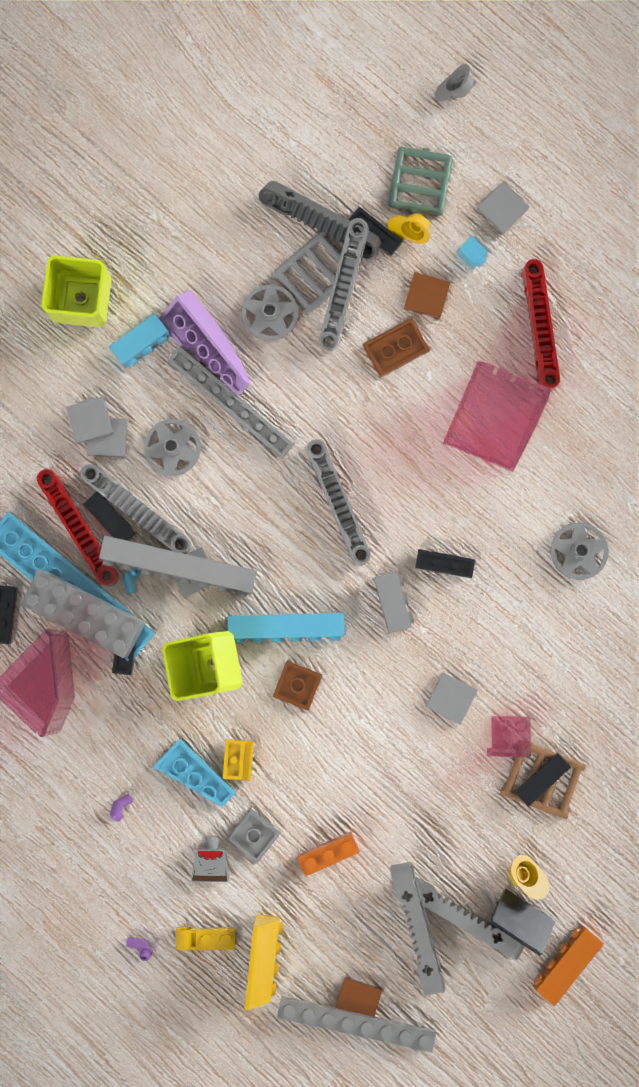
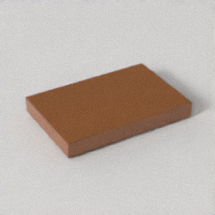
M412 318L362 344L380 378L430 352Z

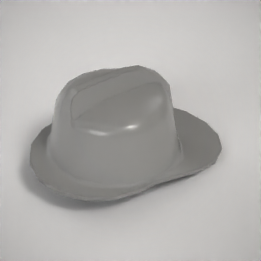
M467 64L459 66L438 86L435 92V99L437 101H445L450 97L462 98L466 96L476 83L470 75V67Z

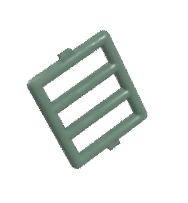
M399 147L388 206L411 211V214L425 213L441 216L444 211L453 160L452 156L430 152L428 148L418 150ZM404 155L445 162L443 172L403 165ZM401 173L440 179V190L399 183ZM398 191L438 197L437 208L396 201Z

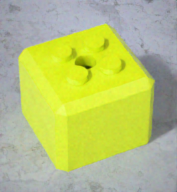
M52 255L47 259L41 307L54 323L101 328L106 324L112 277L101 260ZM79 294L86 295V299L83 302H77L76 297Z
M229 631L208 633L166 642L162 647L170 695L175 701L240 689L242 677L234 635ZM212 659L214 662V668H212L211 666Z

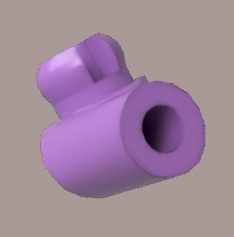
M130 794L113 802L110 817L114 821H121L123 818V807L133 802Z
M128 937L126 947L137 949L140 959L148 961L152 956V949L147 941Z

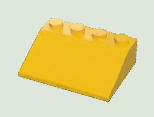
M256 915L253 926L244 1010H251L271 1002V996L276 994L277 983H273V977L278 975L279 963H275L276 955H280L281 943H277L278 935H282L283 923H279L280 917Z

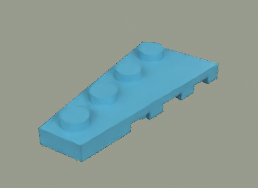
M181 738L153 766L154 769L163 772L170 778L177 780L221 807L236 793Z

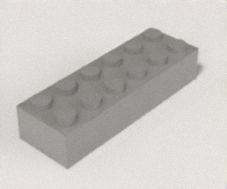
M37 570L20 604L122 658L129 657L146 623L46 570Z

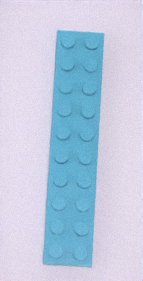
M8 512L0 521V555L32 581L37 570H46L133 615L12 513ZM144 625L136 641L134 659L156 634L147 625Z

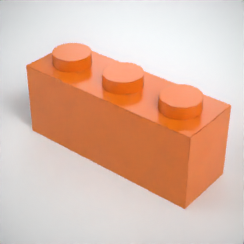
M350 831L298 854L297 859L306 877L360 852Z

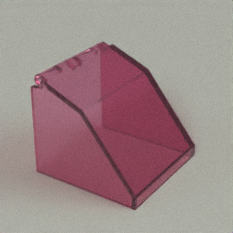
M477 361L443 444L513 472L536 428L551 390L538 383H535L531 390L529 387L532 381L517 375L515 381L511 382L513 373L498 368L496 375H494L492 372L495 366L483 361Z
M46 629L0 676V699L34 733L38 732L40 737L56 734L61 731L75 698L69 636L62 630Z

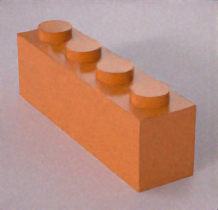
M585 926L576 927L571 933L570 940L560 946L558 955L548 961L546 970L536 976L533 985L534 989L555 1007L604 943Z

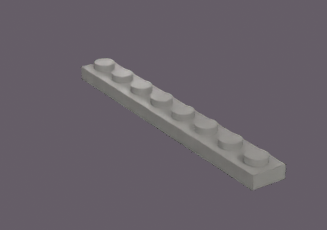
M181 347L167 360L168 363L278 457L283 459L292 449L294 443Z
M281 996L277 1014L279 1019L427 1052H433L436 1030Z

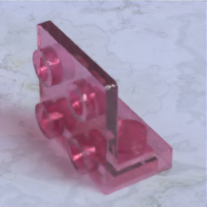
M492 716V747L487 748V756H531V718L526 716Z

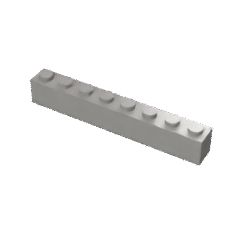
M104 536L99 560L103 561L102 564L114 567V564L121 565V569L127 571L138 569L141 570L142 574L152 576V573L160 574V578L171 580L172 577L178 578L181 583L190 584V582L198 583L199 587L209 589V586L217 587V591L228 593V590L235 591V595L247 597V594H252L257 573L256 570L109 536Z

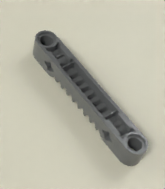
M276 181L268 182L260 190L259 200L265 206L280 214L291 215V218L296 217L298 222L304 221V225L309 224L311 229L317 228V232H324V236L330 235V239H337V243L341 242L344 245L350 220ZM359 225L354 227V233L357 231L356 234H360L364 230ZM371 231L368 233L362 255L366 259L372 258L381 247V239Z

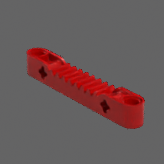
M531 259L522 270V279L528 304L533 348L535 350V366L539 388L542 391L551 392L560 383L559 365L544 266L540 260ZM528 268L536 269L537 273H530ZM545 377L552 378L553 384H547L545 382Z
M49 469L41 470L37 475L38 485L97 580L106 586L115 585L119 580L118 571L115 566L103 565V561L99 560L102 546L94 536L78 507L74 504L62 481L53 471ZM51 475V476H52V481H51V483H50V484H45V483H44L45 477ZM107 571H111L113 575L110 581L104 580V574Z

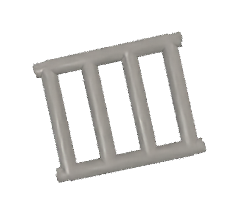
M320 232L271 274L273 278H278L305 308L304 312L306 315H309L330 297L335 280V275L312 251V248L320 242L338 263L341 256L336 248L327 240L326 236H324V232ZM305 254L332 283L327 290L324 291L297 262ZM291 266L318 295L312 303H309L283 274Z

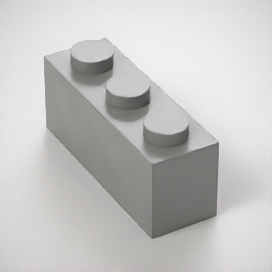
M397 571L374 577L388 634L411 628V623H414L412 613L407 611L406 605L409 604L407 594L402 593L401 586H404L402 576L397 575Z

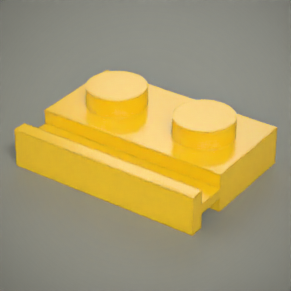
M225 740L223 779L251 781L254 741Z

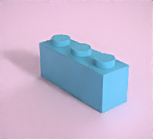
M154 313L110 345L109 348L125 369L127 367L131 368L137 364L138 359L143 355L144 357L149 355L155 346L164 344L170 334Z

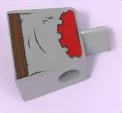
M206 836L205 847H198L196 850L191 882H229L230 873L226 847H217V836Z

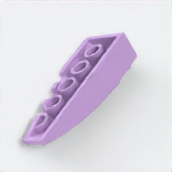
M191 290L176 296L161 314L159 320L183 350L191 352L195 360L204 363L208 367V371L212 374L216 373L227 387L238 396L241 395L251 383L228 338Z

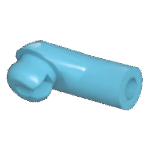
M133 569V571H127L124 574L123 581L127 594L136 592L134 582L140 575L141 570Z

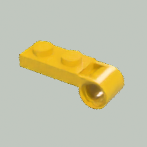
M186 926L177 927L176 949L235 950V928L194 929L193 927Z

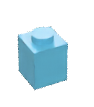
M471 236L458 249L457 255L473 270L476 266L480 268L486 262L488 251Z

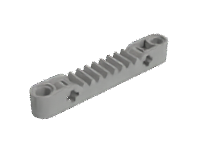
M361 218L353 219L347 229L319 337V344L326 351H334L340 344L353 287L369 233L367 223ZM358 224L364 226V230L360 234L354 233V227ZM328 336H332L334 339V344L330 347L325 345V339Z
M312 440L307 445V454L349 555L356 565H365L369 561L371 553L325 444L321 440ZM314 446H319L322 451L320 454L315 455L311 452V449ZM362 550L366 553V558L358 560L355 553Z
M87 464L82 467L80 475L83 481L164 545L178 553L187 554L190 551L191 542L186 536L93 464ZM91 470H95V477L93 479H88V472ZM180 540H184L186 543L185 548L182 550L176 548V543Z
M411 862L391 865V877L397 899L403 905V910H406L405 917L408 918L407 925H410L411 940H414L413 947H416L415 954L418 955L417 962H419L418 974L424 995L444 993L445 982L413 865Z
M416 877L425 908L507 956L518 960L525 947L524 945L491 925L488 921L485 923L483 918L480 917L478 919L475 913L471 915L468 909L464 911L461 905L457 907L454 901L450 903L449 898L446 897L443 900L442 894H437L432 885ZM430 892L432 898H427L425 900L423 894H428ZM499 933L500 938L494 939L492 935Z

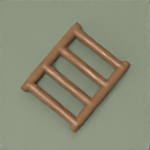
M519 740L517 755L505 788L501 789L500 794L525 804L512 789L526 750L537 754L530 776L542 766L544 758L550 759L555 753ZM562 756L574 769L560 808L549 805L556 782L544 792L541 802L536 800L530 806L567 819L570 801L580 773L585 770L586 765Z

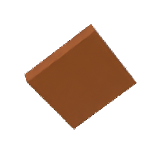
M414 272L404 309L440 319L450 282Z
M286 661L273 697L309 711L322 674Z
M344 977L335 1008L374 1017L382 989Z

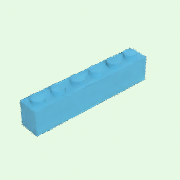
M344 613L228 616V631L234 635L235 643H244V639H252V643L263 642V639L271 638V642H283V638H290V642H300L302 638H310V641H321V637H329V641H341V637L345 636Z

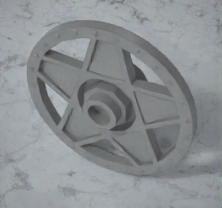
M264 285L254 289L246 297L242 306V319L245 327L253 336L265 341H275L284 338L294 329L298 320V306L292 294L286 289L277 285ZM266 290L263 301L251 300L257 293ZM277 291L285 294L291 302H279ZM246 309L256 316L251 327L246 318ZM294 313L293 321L287 329L283 318ZM270 327L278 335L265 336L260 333Z
M168 419L157 423L149 430L144 441V455L147 462L155 471L167 476H178L188 472L197 463L201 452L200 439L194 428L188 423L177 419ZM178 424L184 427L173 433L166 425ZM157 431L159 442L148 447L151 436ZM192 434L196 441V452L187 446ZM150 458H163L164 470L157 467ZM179 460L191 462L184 469L175 471Z
M572 523L563 527L557 532L551 544L553 564L561 574L571 579L585 580L594 577L604 568L608 559L609 549L604 535L596 527L587 523ZM574 527L571 539H558L566 530ZM585 528L593 531L600 539L588 540ZM555 549L565 555L562 567L556 559ZM604 549L603 560L598 567L594 555ZM580 566L589 574L579 576L570 573Z

